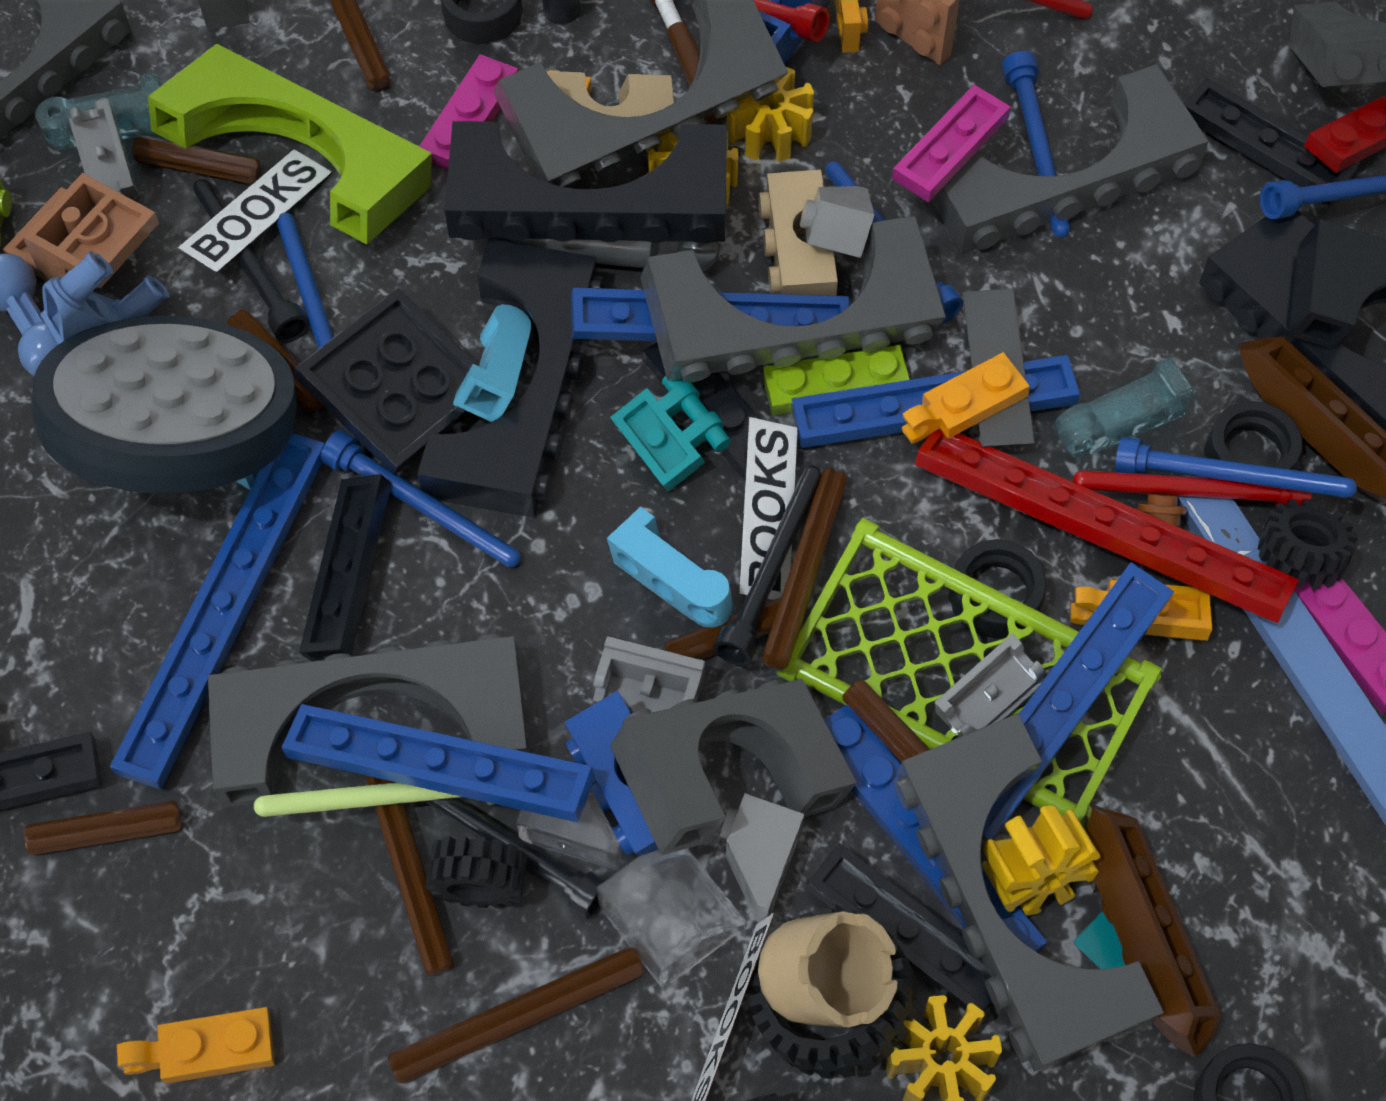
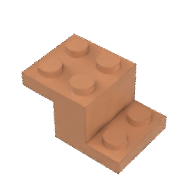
M877 0L875 22L880 24L886 32L896 35L912 46L920 55L927 56L938 65H941L951 56L960 0Z
M82 173L67 190L60 187L4 247L3 252L4 254H14L22 257L33 267L35 276L46 282L52 277H63L81 262L89 251L101 255L110 264L114 274L156 228L159 221L154 211ZM112 275L110 277H107L97 287L101 289L104 286V284L112 277Z

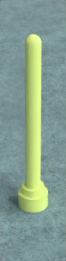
M387 783L264 795L255 800L254 810L259 816L268 817L458 798L460 796L402 783Z

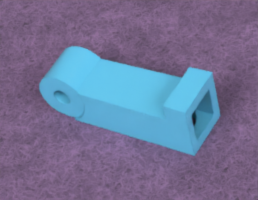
M504 304L495 308L480 334L481 343L485 347L479 366L475 364L471 366L456 392L453 405L490 422L502 416L514 396L531 331V321L522 310Z
M641 506L607 537L615 565L697 624L714 628L729 621L733 615L734 604L727 578L715 570L701 569L662 540L655 517Z

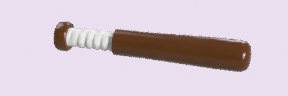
M649 0L654 7H658L667 27L666 34L690 87L697 71L700 52L688 26L682 22L673 0ZM713 113L703 117L709 123H715L724 118L716 119Z

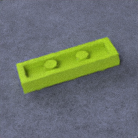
M900 345L885 347L873 352L858 351L845 353L831 359L814 358L802 360L785 367H776L774 365L763 367V380L772 416L792 413V398L910 380Z

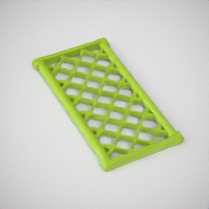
M862 518L856 524L855 531L851 536L852 539L798 634L789 666L784 670H777V675L789 682L803 679L807 686L843 705H847L843 701L842 696L851 685L837 679L838 670L836 664L840 658L863 653L867 657L871 670V676L865 682L881 699V685L883 682L901 676H907L911 679L916 695L915 701L904 706L900 711L891 706L889 707L929 749L950 742L958 736L952 730H949L944 735L926 725L927 716L925 710L927 706L935 703L943 694L931 698H923L919 693L915 675L918 671L934 666H942L952 687L955 684L949 668L952 661L971 655L977 656L981 661L984 659L986 651L996 648L1006 639L988 644L981 643L978 640L973 625L976 617L985 614L990 609L1008 618L1007 628L1009 634L1007 637L1013 633L1019 641H1022L1036 632L1053 641L1054 659L1051 662L1041 664L1044 670L1055 666L1064 653L1061 646L1068 648L1079 633V631L880 532L879 525ZM863 545L874 550V567L871 570L855 575L847 574ZM884 555L891 560L884 561L881 556ZM899 564L917 572L919 588L916 592L898 598H893L889 595L884 581V576L887 572L896 569ZM869 577H877L881 582L885 595L884 600L872 606L858 608L854 604L850 591L851 584ZM926 577L935 581V583L930 584L926 582ZM945 586L963 595V612L961 615L938 621L933 617L928 602L932 594L939 592ZM843 587L847 592L851 605L849 612L832 618H824L838 589ZM915 599L922 600L929 617L928 624L909 631L901 630L894 613L895 607ZM970 600H972V601H974V602H976V603H978V604H980V605H979V606H973V605L970 603ZM882 609L889 611L895 627L894 634L876 641H868L862 630L861 617ZM853 620L857 624L861 637L860 644L843 651H833L827 637V628L832 624ZM959 622L967 623L973 637L974 646L971 649L955 654L946 653L939 636L940 629ZM1015 623H1018L1026 628L1018 629ZM819 630L823 635L827 652L824 656L815 659L809 664L800 658L815 631ZM926 632L932 633L939 648V657L918 665L912 664L904 645L906 639ZM893 642L899 644L905 659L904 668L885 675L876 673L870 656L872 649ZM1128 657L1116 673L1118 675L1112 678L1102 692L1107 698L1112 717L1109 720L1092 725H1085L1081 721L1070 736H1077L1082 739L1088 756L1087 764L1069 770H1061L1054 757L1051 762L1053 767L1052 774L1035 783L1024 800L1038 808L1055 805L1061 816L1071 809L1082 826H1084V817L1087 813L1088 805L1098 790L1148 692L1151 691L1154 683L1160 680L1162 668L1145 659L1143 663H1140ZM827 667L829 674L820 670V668ZM1125 679H1128L1138 684L1139 687L1125 714L1122 715L1116 710L1111 689L1122 684ZM1023 708L1016 709L1010 716L1020 713ZM916 714L919 720L917 721L908 715ZM1113 726L1116 728V731L1101 760H1098L1092 754L1087 734L1100 728ZM1083 771H1090L1093 775L1078 804L1064 798V778ZM1053 786L1055 787L1057 793H1054L1045 787Z

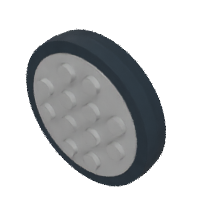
M148 316L122 319L79 332L57 345L44 357L35 372L32 389V413L37 436L43 448L58 464L94 483L142 493H184L206 490L230 484L256 473L271 463L285 449L293 432L297 406L292 371L282 355L271 345L249 332L227 324L181 316Z

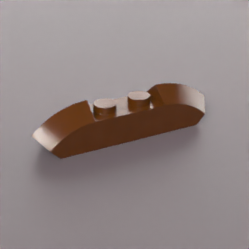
M1283 336L1265 337L1238 344L1246 372L1265 403L1276 406L1295 421L1302 437L1319 452L1322 459L1333 465L1343 477L1353 479L1357 484L1358 490L1378 501L1386 503V431Z
M1089 804L1084 829L1100 854L1098 860H1092L1099 871L1094 880L1090 882L1093 893L1099 891L1101 894L1103 913L1115 928L1123 948L1122 958L1125 965L1137 961L1140 962L1164 1012L1152 1020V1023L1170 1042L1184 1052L1196 1057L1216 1035L1221 1019L1219 1009L1137 818L1119 811Z

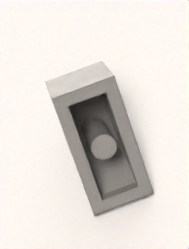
M860 186L818 187L814 201L806 200L800 220V227L806 228L807 244L861 258L875 215L868 188Z
M745 793L738 810L732 807L729 808L722 825L720 837L727 839L726 859L757 923L772 914L802 834L804 814Z

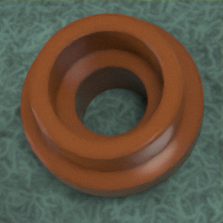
M1148 494L1147 503H1137V510L1174 526H1180L1181 514H1186L1187 506L1177 505L1178 496Z

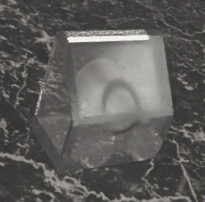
M688 848L661 855L659 850L641 855L597 887L600 909L630 947H634L642 963L662 989H665L748 925Z

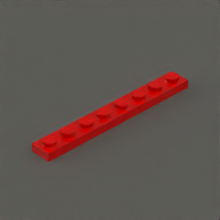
M938 429L928 436L917 452L915 465L1277 624L1298 584L1299 579L993 447H982L981 442L960 433L948 439L942 430Z

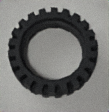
M833 908L820 909V915L836 913ZM842 908L841 912L856 914L852 909ZM808 912L803 915H800L799 917L803 918L814 915L811 912ZM887 930L886 932L895 945L896 950L895 955H890L893 967L891 980L898 982L897 990L888 1009L872 1023L859 1024L845 1035L825 1040L805 1038L797 1033L783 1016L771 1008L762 993L759 975L752 974L749 987L754 994L748 995L749 1007L755 1014L752 1016L753 1020L767 1043L789 1065L797 1067L802 1073L810 1076L815 1071L821 1078L834 1079V1073L838 1071L846 1078L856 1075L855 1066L859 1064L865 1071L877 1066L873 1056L879 1052L886 1059L895 1051L890 1044L893 1038L901 1042L903 1041L908 1032L903 1022L904 1020L913 1021L916 1011L911 1000H917V988L913 982L915 976L912 967L899 944ZM760 954L755 965L757 970L759 968Z

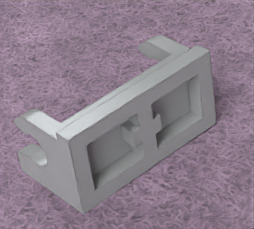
M108 98L95 101V108L91 110L80 111V108L77 107L71 109L69 121L84 173L128 198L139 195L117 118Z
M1013 633L935 701L937 715L958 737L1007 718L1035 693L1045 679L1043 677L1044 669L1038 661L1032 662L1023 651V644Z
M607 636L593 686L596 687L593 705L617 690L629 703L633 712L643 709H649L651 712L670 709L675 704L687 699H694L696 702H699L705 683V661Z

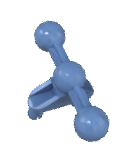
M89 251L86 257L63 277H52L43 285L44 311L41 313L32 298L37 286L33 267L20 256L0 254V311H8L22 334L18 343V356L22 367L32 376L35 375L44 357L66 339L89 328L113 321L148 317L159 304L170 297L168 290L158 279L148 275L141 284L122 300H113L95 293L93 290L113 274V269L101 255Z

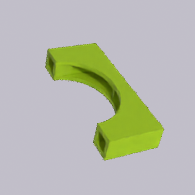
M215 44L148 96L151 131L184 149H188L195 143L215 135L255 131L285 136L318 151L332 163L341 176L338 183L330 191V225L367 245L431 187V152L219 44Z

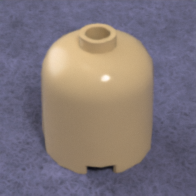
M842 911L788 921L769 935L760 952L758 975L762 993L773 1010L785 1019L793 1022L847 1028L859 1024L872 1023L888 1009L897 990L898 982L891 980L893 967L890 955H895L896 953L895 945L884 927L866 914H853Z

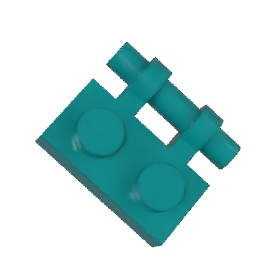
M665 376L662 384L669 393L659 401L646 388L610 418L662 486L669 492L705 463V460L695 449L702 442L708 441L716 452H721L730 445L731 439L723 430L724 423L715 412H709L699 400L700 393L692 382H684L682 378L667 381ZM679 411H684L693 422L684 431H681L671 418Z

